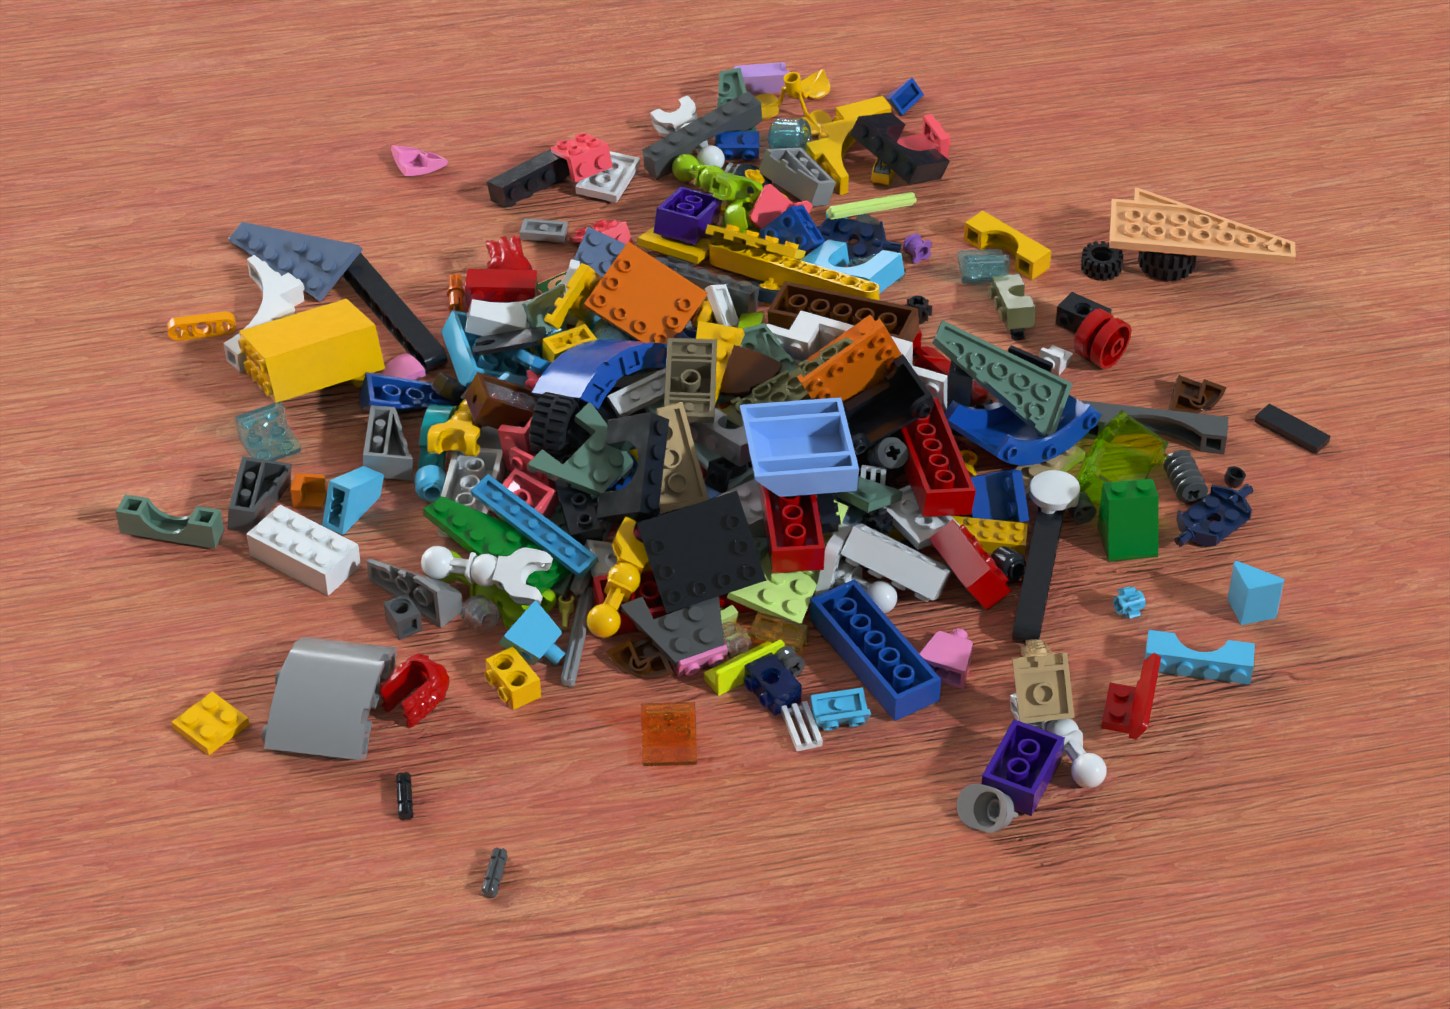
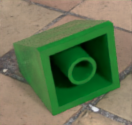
M1153 479L1103 483L1097 528L1108 562L1158 557L1159 496Z

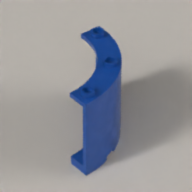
M598 339L578 344L561 354L548 366L537 381L532 393L538 397H541L545 392L570 396L585 404L590 402L595 409H599L608 392L616 385V381L624 375H629L648 367L666 368L667 344L615 339Z
M1069 395L1056 432L1042 438L1000 401L984 406V409H975L974 407L958 404L953 400L944 413L950 428L1001 460L1015 465L1039 464L1061 455L1094 428L1102 416L1090 404H1084Z

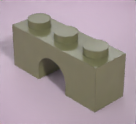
M1020 274L992 276V285L989 286V297L994 300V308L999 311V319L1004 322L1007 330L1035 327V305L1030 296H1024L1025 284Z

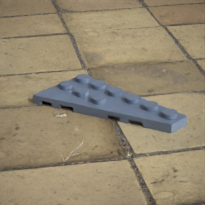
M241 222L228 238L232 244L250 256L255 255L261 261H265L271 269L279 272L281 276L290 273L296 279H300L304 285V292L318 302L324 299L363 250L356 244Z

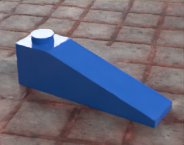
M366 372L359 394L361 409L369 412L371 405L395 407L396 411L399 412L427 409L430 404L457 406L460 405L461 400L459 403H455L438 395L431 389L433 383L368 372Z

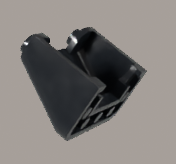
M903 354L892 360L895 367L891 373L889 371L884 372L886 380L846 403L842 400L855 455L863 453L877 442L917 419L928 416L932 412L934 406L933 397Z

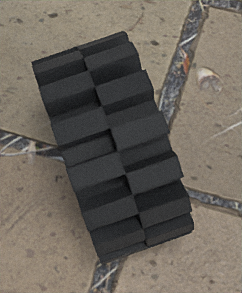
M1097 241L1093 242V245L1089 243L1082 251L1081 270H1083L1085 275L1088 274L1089 278L1094 276L1095 280L1098 281L1099 278L1107 281V277L1112 280L1114 276L1118 277L1119 273H1121L1123 251L1109 248V243L1107 245L1105 241H1101V244H1098Z

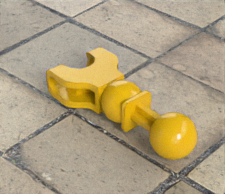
M466 399L460 403L458 410L455 411L450 420L431 426L427 435V453L440 454L443 451L457 450L465 453L464 456L477 457L480 453V445L476 443L480 436L479 425L474 422Z
M629 517L624 518L612 544L613 552L617 557V564L608 572V582L604 589L607 597L603 604L594 606L587 615V626L590 632L601 638L610 637L618 631L621 619L617 610L621 602H628L630 595L639 587L640 575L645 571L652 570L644 544L637 540L633 533L636 521Z

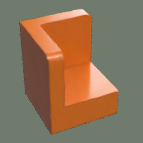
M295 473L290 489L293 508L323 509L327 496L325 475Z

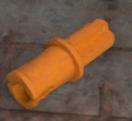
M459 273L449 276L447 296L449 298L450 312L453 310V306L455 311L462 312L464 310L463 298L465 290L462 287V278Z

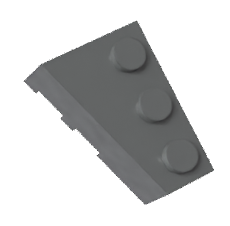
M242 456L228 510V530L248 533L266 517L290 486L292 464Z

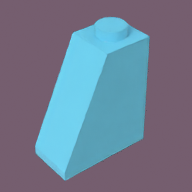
M362 466L329 480L322 526L339 534H345L380 498L384 474Z

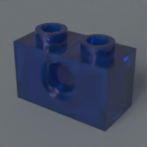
M772 652L745 665L743 681L748 691L753 692L759 698L761 705L764 708H768L774 716L781 713V706L787 705V708H791V704L797 703L798 705L801 703L802 685Z

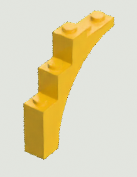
M883 96L836 107L834 122L821 125L819 140L806 143V153L836 182L834 188L840 195L848 193L849 175L843 166L842 160L849 148L857 141L850 133L858 116L891 112L892 107Z

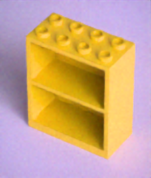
M348 299L239 331L241 339L238 340L239 348L242 353H245L247 360L243 362L247 375H251L254 382L258 383L260 389H264L266 396H270L275 403L364 376L366 372L374 373L385 369L375 324Z

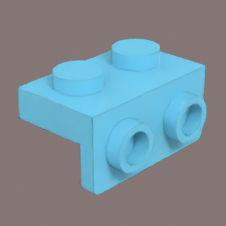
M863 687L810 695L809 698L818 728H823V731L835 730L839 728V725L849 724L850 727L862 726L871 716L870 709H867Z

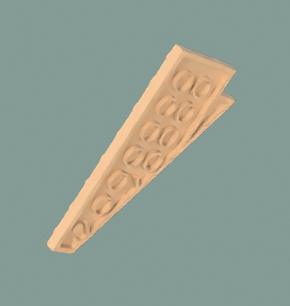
M1135 188L1134 200L1112 199L1109 248L1161 252L1165 254H1184L1188 256H1207L1211 258H1230L1234 260H1254L1257 262H1277L1281 264L1295 263L1296 252L1295 242L1149 191Z

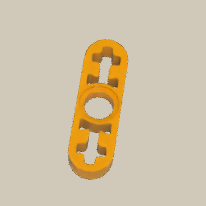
M226 311L175 317L167 323L168 336L175 341L229 335L236 329L235 316ZM199 323L208 325L205 329H198L195 326Z

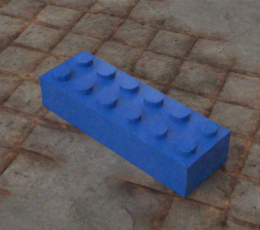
M855 579L810 598V621L894 721L940 701L941 678Z

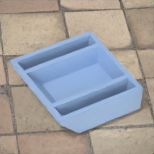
M841 397L740 405L755 481L779 497L857 491L859 467Z

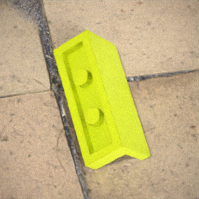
M781 639L774 643L769 640L704 672V680L720 696L774 669L772 658L780 648L785 646V643Z

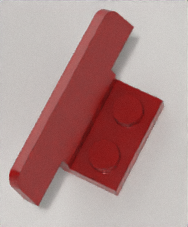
M918 347L915 353L920 358L914 366L947 375L948 385L951 362L932 347ZM974 381L972 398L975 401L986 399L988 391Z
M1153 653L1143 661L1140 680L1137 681L1136 687L1110 682L1101 729L1128 733L1131 739H1137L1146 731L1149 725L1161 656Z

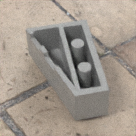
M802 148L765 150L759 168L762 175L800 200L809 201L813 207L829 204L836 182Z
M371 405L363 452V466L384 474L386 479L412 481L413 458L409 454L407 441L403 436L396 408Z

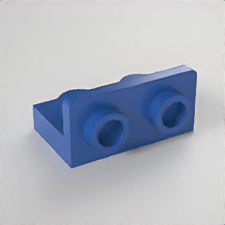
M727 131L716 135V146L722 150L725 160L732 158L744 160L759 159V132Z

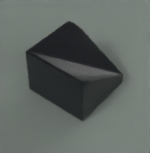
M441 372L437 374L431 385V389L438 395L455 403L460 402L462 394L466 391V387L462 383Z

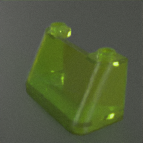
M1120 410L1096 436L1075 477L1080 484V492L1088 494L1091 503L1100 506L1103 483L1147 479L1151 469L1155 465L1160 466L1166 459L1167 454L1165 451L1169 443Z

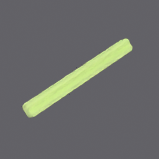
M913 192L830 206L826 213L828 218L833 220L911 206L916 203L917 198H915Z

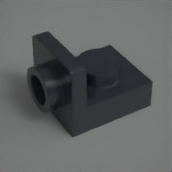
M724 457L711 460L708 463L705 484L720 493L727 492L729 479L743 475L746 472L747 464L739 467Z

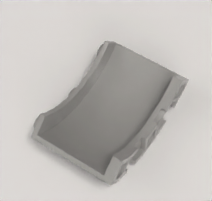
M302 637L295 642L284 662L282 670H278L276 673V689L271 704L268 724L264 725L262 730V741L265 742L264 749L354 760L366 759L372 721H367L370 708L376 709L380 697L379 687L381 682H385L395 669L397 647L313 637Z

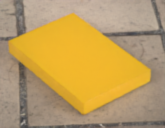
M653 227L637 239V245L694 264H698L709 256V240L704 238L696 244L687 245L682 243L681 240L665 239L661 235L653 233Z

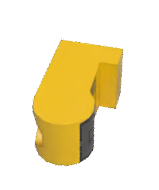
M877 158L873 166L871 182L889 186L895 172Z

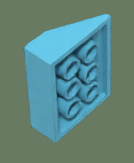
M451 311L441 333L457 378L466 387V390L471 385L477 372L492 377L505 371L516 376H525L527 374V371L530 370L529 368L504 356V352L475 356L473 347L476 346V340L483 336L465 332L468 313Z

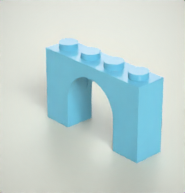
M829 239L801 259V261L874 282L879 285V294L905 274L902 253L882 250L864 264L845 268L850 263L846 243Z

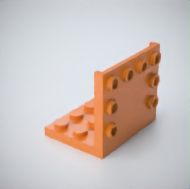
M628 241L582 308L592 311L636 341L667 344V339L674 338V334L682 332L690 320L691 324L694 322L708 293Z
M871 315L867 316L806 359L808 362L820 356V351L844 338L854 341L805 377L801 374L797 376L811 399L841 397L843 402L846 403L886 380L884 372L889 371L891 373L895 367L892 360L902 354L880 319L875 321Z

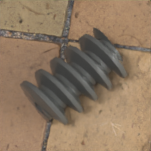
M890 437L884 438L867 448L866 455L867 460L872 466L895 469L905 464L909 452L901 440Z
M1178 450L1169 454L1164 461V470L1170 479L1179 501L1187 504L1199 502L1207 495L1208 487L1202 478L1195 459L1191 457V453L1187 450Z

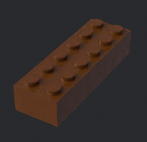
M784 281L767 311L768 324L790 330L800 311H805L850 325H856L871 315L875 321L878 319L882 321L892 337L910 342L914 341L919 331L918 308Z

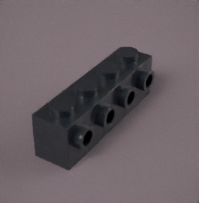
M551 149L486 182L492 202L504 207H512L516 205V202L533 196V193L547 189L551 184L566 179L570 172L567 160L551 153Z
M574 453L555 457L554 459L564 464ZM562 480L554 481L569 535L583 546L586 540L603 541L602 533L606 532L604 521L596 518L597 498L592 499L591 494L572 488L571 484Z

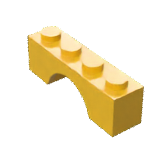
M981 211L965 222L964 241L980 250L999 248L1010 252L1016 258L1015 271L1028 279L1033 280L1050 268V249L990 214Z

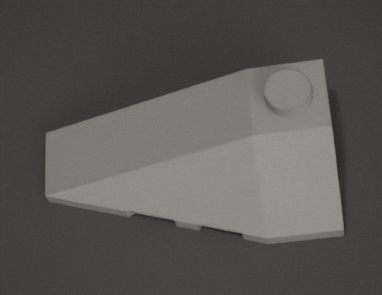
M373 559L367 561L369 580L394 597L407 593L421 615L438 627L442 628L463 612L460 591L444 581Z

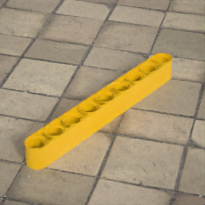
M715 237L709 240V263L713 266L761 281H769V278H773L774 282L778 283V286L781 287L784 281L879 300V285L874 282L761 248L745 245L744 243L724 239V237Z

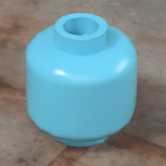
M427 465L416 472L414 478L417 495L422 500L433 502L441 497L446 479V474L442 468L436 465Z

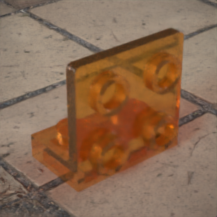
M695 702L642 703L643 766L696 765Z

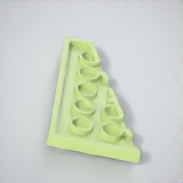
M834 500V503L837 502L839 512H836V514L840 515L842 523L849 506ZM835 532L823 534L825 549ZM768 553L760 561L767 581L730 592L726 598L799 629L810 604V598H812L816 589L820 570L771 573Z

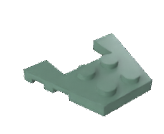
M765 323L744 328L745 336L740 345L741 347L760 352L782 363L780 373L785 370L790 373L798 368L794 363V359L790 354H787L779 340ZM719 394L715 405L730 402L734 399V396Z
M589 402L575 416L574 422L592 434V436L564 464L558 462L542 449L528 463L527 470L536 473V471L548 475L547 478L554 481L562 480L571 484L572 488L599 497V493L608 492L617 483L621 476L632 467L634 461L627 451H621L605 444L608 425L593 404Z

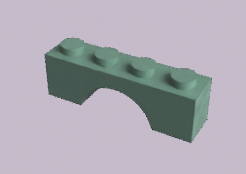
M125 494L116 510L120 533L216 549L224 533L221 510L196 506L192 514L185 517H176L160 511L149 498Z

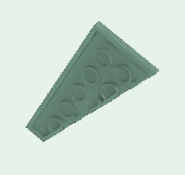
M942 320L932 344L1042 438L1054 434L1073 383Z

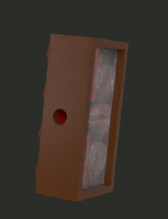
M479 372L476 373L465 394L474 422L481 427L489 426L495 429H499L502 424L525 427L531 419L540 397L533 394V389Z

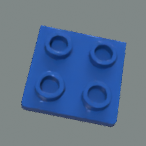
M804 205L789 207L759 231L763 239L767 235L778 238V243L785 245L786 241L799 244L798 249L804 251L817 248L825 242Z
M1009 469L971 477L976 490L971 518L1000 521L1014 520L1017 522L1029 521L1022 471Z

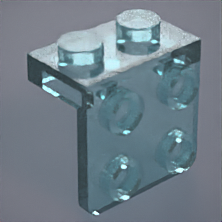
M1000 249L962 250L958 252L957 257L962 283L992 282V276L1008 275L1009 255H1003V251Z
M281 401L235 416L239 439L251 458L276 461L301 451L300 443L287 425L285 407Z

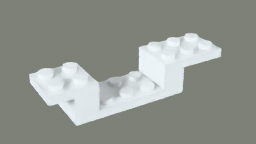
M800 311L790 330L767 324L768 328L781 343L783 349L794 359V363L797 366L798 363L808 359L854 326L805 311ZM892 337L901 354L908 360L932 397L939 399L945 413L947 410V375L913 366V342Z

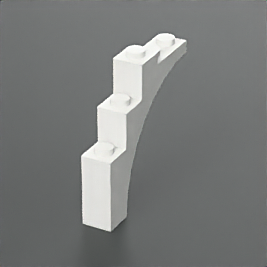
M255 255L247 258L249 276L260 287L263 293V300L258 313L244 329L294 315V306L305 301L304 285L301 280L296 279L290 273L281 276L279 272H275L265 261H261ZM239 333L224 343L226 361L236 370L242 372L245 370L243 362L247 360L245 353H242L239 348L238 340L241 339Z
M571 259L566 275L558 284H565L566 293L569 290L566 288V285L579 267L580 261ZM472 299L467 314L465 332L488 336L532 328L522 305L529 300L498 303ZM568 310L566 315L567 324L576 326L579 319Z

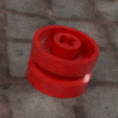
M1101 308L1095 309L1088 314L1077 330L1073 344L1074 352L1087 360L1091 359L1092 363L1103 369L1111 368L1122 357L1129 344L1132 332L1131 326L1119 318H1114L1112 314Z

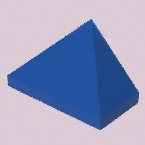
M910 78L885 97L898 115L902 116L924 93L915 80Z

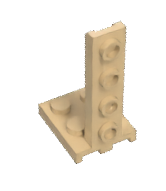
M1041 639L1026 640V645H1020L1022 657L1012 658L1019 721L1033 723L1075 718L1067 652L1052 653L1048 644L1043 643Z

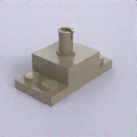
M667 339L664 406L683 402L688 423H714L717 339Z

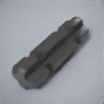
M498 847L492 850V859L489 861L485 874L486 880L481 888L484 897L494 898L497 896L498 886L500 885L505 868L504 865L508 858L507 850Z

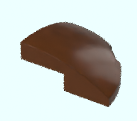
M734 345L722 379L720 395L739 396L751 393L750 388H754L760 383H764L778 375L782 368V363L760 352Z
M1179 375L1175 381L1168 410L1200 413L1207 409L1210 410L1222 398L1227 387L1205 379L1200 383Z
M649 637L633 644L628 640L606 651L613 663L626 674H633L642 679H660L674 674L669 660L652 644L653 641Z

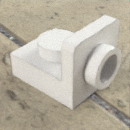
M1052 345L1049 349L1042 348L1039 352V357L1052 362L1053 368L1051 373L1059 376L1071 363L1073 353Z

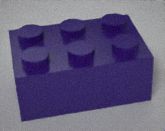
M681 186L657 207L653 233L659 234L665 239L681 240L682 243L687 245L696 244L706 235L707 224L715 226L719 222L722 200L713 197L711 194Z
M1013 719L982 775L981 784L996 788L1005 793L1013 801L1014 810L1032 816L1062 760L1065 737Z

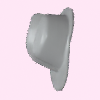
M972 783L960 792L957 799V812L962 822L971 828L987 833H995L1005 828L1013 818L1018 817V813L1014 811L1011 798L990 786Z

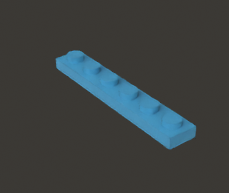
M489 474L470 490L471 495L580 579L599 562L598 557Z

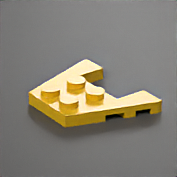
M581 263L566 285V288L569 290L563 299L558 297L554 303V306L557 308L552 315L549 313L546 315L544 322L552 328L560 330L569 310L579 319L575 327L584 324L589 327L593 323L595 313L582 307L602 277L590 266Z

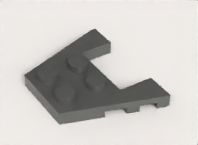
M719 596L657 619H653L643 597L621 604V612L635 623V626L641 633L644 632L653 641L652 644L675 667L680 660L724 645Z

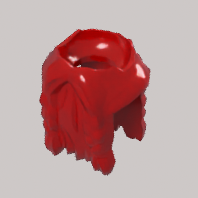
M513 235L510 240H507L506 236L500 237L498 242L494 240L486 241V248L491 258V261L487 262L488 269L533 270L528 259L523 254L519 236Z
M418 653L409 657L399 667L395 668L388 679L379 687L380 694L383 696L384 702L382 707L384 711L390 712L402 699L414 688L418 687L411 696L401 703V709L404 711L403 716L407 719L406 726L408 728L414 727L421 719L432 712L438 703L444 701L450 682L447 670L443 665L429 659V655Z

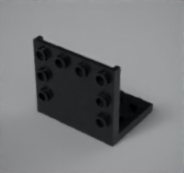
M737 491L637 523V529L642 538L666 613L767 581Z

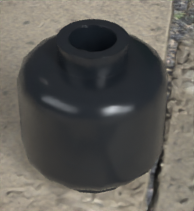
M1001 546L990 555L996 562L995 565L998 569L1000 568L1009 579L1006 583L1016 582L1024 575L1026 561L1024 556L1016 550L1007 546Z

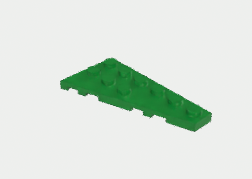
M441 496L423 510V516L468 552H474L477 556L491 554L497 558L499 556L507 557L521 548L543 551L507 522ZM553 558L552 565L548 571H534L528 576L526 584L536 587L543 594L572 572Z

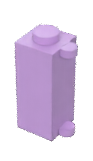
M785 62L734 66V69L741 68L746 91H749L751 94L781 92V87H785L783 77L789 73V70H786Z

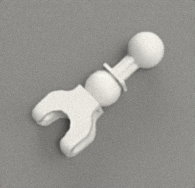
M689 96L678 99L681 106L674 112H664L660 108L650 112L653 126L662 137H666L698 119V115L695 113V103ZM707 140L689 153L690 155L698 153L697 160L699 165H714L720 168L724 165L725 157L722 150L717 146L708 145Z
M433 546L424 552L421 566L424 573L433 579L445 578L452 572L464 574L471 584L476 583L483 587L495 584L498 589L506 590L516 604L530 606L534 601L541 604L543 596L536 587L527 585L526 580L534 571H548L552 565L553 558L545 551L521 548L510 556H499L498 558L491 554L477 556L476 553L471 552L468 560L453 557L452 553L443 546Z
M844 559L839 561L833 588L855 579L884 614L890 612L895 607L897 592L890 583L876 581L871 584L863 579L862 567L853 566Z
M1016 693L1010 695V708L1016 720L1019 721ZM1072 719L1026 723L1065 737L1062 757L1068 755L1072 760L1071 774L1078 785L1084 788H1094L1104 781L1107 773L1104 760L1094 753L1085 752L1083 749V733Z

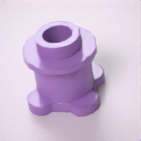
M912 234L904 240L903 251L913 256L912 262L917 264L919 261L930 257L932 242L930 240L924 242L919 234Z

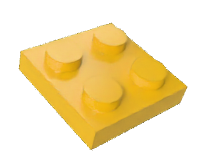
M213 691L172 721L175 731L208 756L250 725L247 716Z

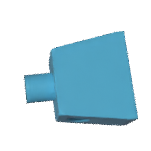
M534 601L498 642L506 649L514 647L524 660L533 665L543 655L556 665L566 654L554 644L562 634V631L537 601Z

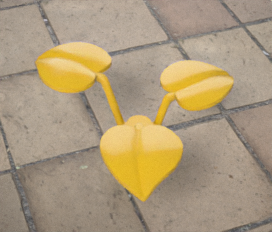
M824 69L815 72L802 81L800 74L797 72L785 74L783 77L785 87H781L779 100L777 96L770 93L755 96L761 102L762 120L770 119L779 113L778 106L782 105L785 93L790 98L798 97L805 117L798 120L797 129L803 135L821 134V125L832 122L829 114L822 110H815L809 114L803 98L807 97L820 99L830 92V82Z

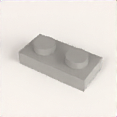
M524 218L520 230V239L565 243L568 222Z

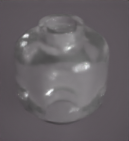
M478 594L470 597L464 603L461 610L464 622L480 633L493 629L500 618V611L497 605L485 595Z

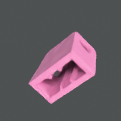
M955 628L952 634L938 631L919 654L941 678V683L964 690L972 658L973 642L967 639V632L961 628Z

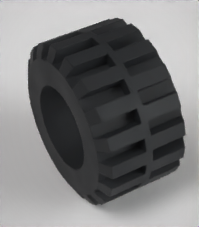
M1139 251L1138 261L1139 267L1142 268L1144 273H1148V276L1155 277L1158 280L1177 281L1192 274L1195 268L1196 255L1188 256L1184 254Z
M545 392L541 395L534 408L530 423L529 442L532 452L538 454L543 449L552 457L567 455L573 445L566 440V433L574 423L575 416L579 413V405L576 398L551 392Z

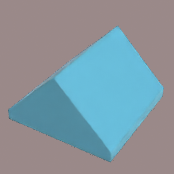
M1235 561L1227 600L1240 624L1245 625L1275 619L1278 615L1285 579Z

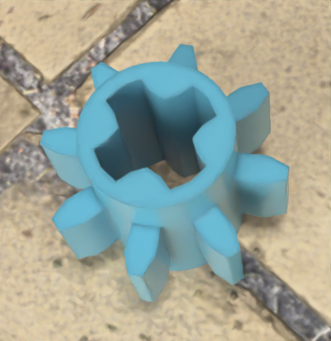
M1129 586L1118 589L1119 595L1113 599L1116 613L1123 615L1124 619L1141 616L1139 610L1144 609L1146 606L1143 593L1140 590L1136 591L1135 587Z

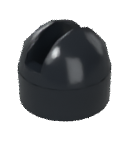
M1230 466L1224 475V481L1228 487L1234 486V488H1237L1243 483L1246 474L1241 468Z

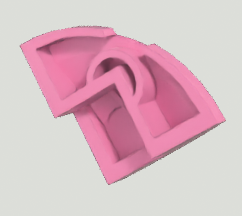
M391 146L394 160L405 176L427 174L446 166L448 160L432 152L428 154L417 148Z
M403 353L386 364L381 374L411 380L426 376L425 368L416 358L408 353Z

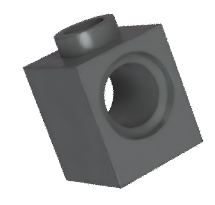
M407 593L384 602L386 622L398 640L423 631L421 613Z

